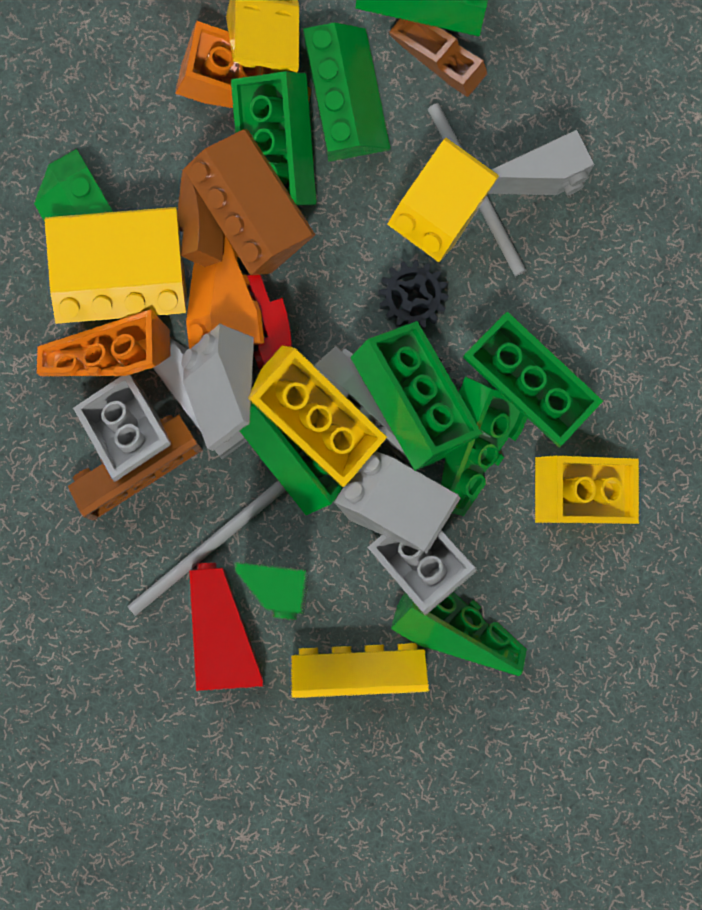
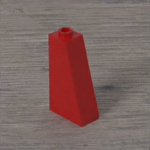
M217 563L197 564V570H189L196 691L264 686V677L225 569H217Z

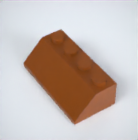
M243 129L205 148L184 168L185 173L250 275L273 273L316 235L248 129Z
M168 415L160 420L171 445L117 481L111 478L101 459L102 464L92 471L90 468H86L72 477L74 482L68 485V488L84 518L92 521L96 520L203 451L180 415L176 417Z

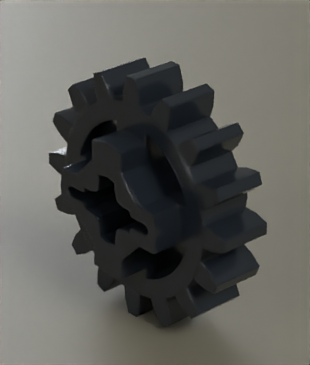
M414 260L412 267H408L405 261H402L400 271L393 267L389 269L391 279L382 278L381 284L386 289H380L378 296L386 298V300L382 301L379 307L380 309H389L386 319L388 321L395 317L397 319V328H400L403 323L411 324L418 321L422 330H425L427 320L433 324L437 323L436 312L444 314L446 308L440 302H447L449 295L441 293V291L447 288V282L438 283L437 280L441 272L436 271L431 274L429 272L430 263H427L424 268H419L418 260ZM407 276H416L415 279L406 282L401 280ZM427 281L434 290L435 298L427 292ZM416 289L419 291V298H415L411 302L408 300V293ZM391 293L400 299L401 306L399 310L392 301ZM419 309L427 311L418 316H410L413 311Z

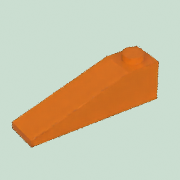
M196 21L180 68L175 94L205 104L233 108L231 79L278 72L268 67L255 66L250 68L233 62L228 31ZM307 86V90H308V102H309V100H310V94H311V88H309V87Z
M224 233L222 262L206 267L195 262L193 264L186 318L189 349L195 346L206 333L211 332L219 324L254 337L253 346L264 343L261 310L257 301H253L247 288L250 285L247 275L241 273L237 263L239 256Z
M150 309L38 346L37 374L39 376H127L156 367L171 356L170 329Z

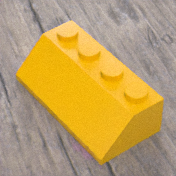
M282 345L260 370L248 397L254 405L342 487L347 485L387 438L293 347Z
M416 643L397 644L398 650L384 651V645H364L365 652H351V646L331 647L332 653L318 654V648H298L299 655H292V698L429 692L425 650L417 649Z

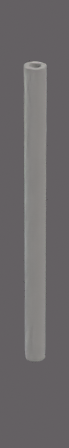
M439 103L430 106L427 110L442 139L444 140L447 137L462 148ZM486 196L479 209L516 277L524 273L526 269L489 198Z
M279 481L275 482L127 606L135 616L138 615L187 574L189 570L193 569L286 491Z

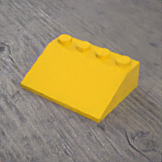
M177 207L45 217L50 293L55 324L126 318L150 309L156 315L186 313L188 299L183 257L180 256L181 239Z

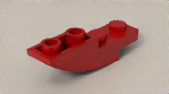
M249 275L247 278L250 285L247 288L252 300L257 301L261 310L263 335H268V337L264 338L263 344L257 345L259 350L253 352L258 368L261 370L282 345L292 347V337L283 298L270 302L261 275Z

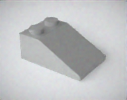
M575 130L491 169L499 177L488 194L558 195L565 191L566 195H571L584 187L583 182L589 178L588 175L594 163L578 131Z
M222 324L217 325L211 332L206 333L195 346L188 349L184 353L181 362L184 368L183 384L206 447L212 451L250 422L251 401L248 397L251 393L254 337Z
M131 375L120 376L73 408L114 481H117L171 445L157 412L144 390Z
M375 451L347 485L343 487L334 503L349 521L427 554L459 502L460 497L400 461Z
M442 531L438 534L427 554L384 535H381L367 547L425 615L477 571Z

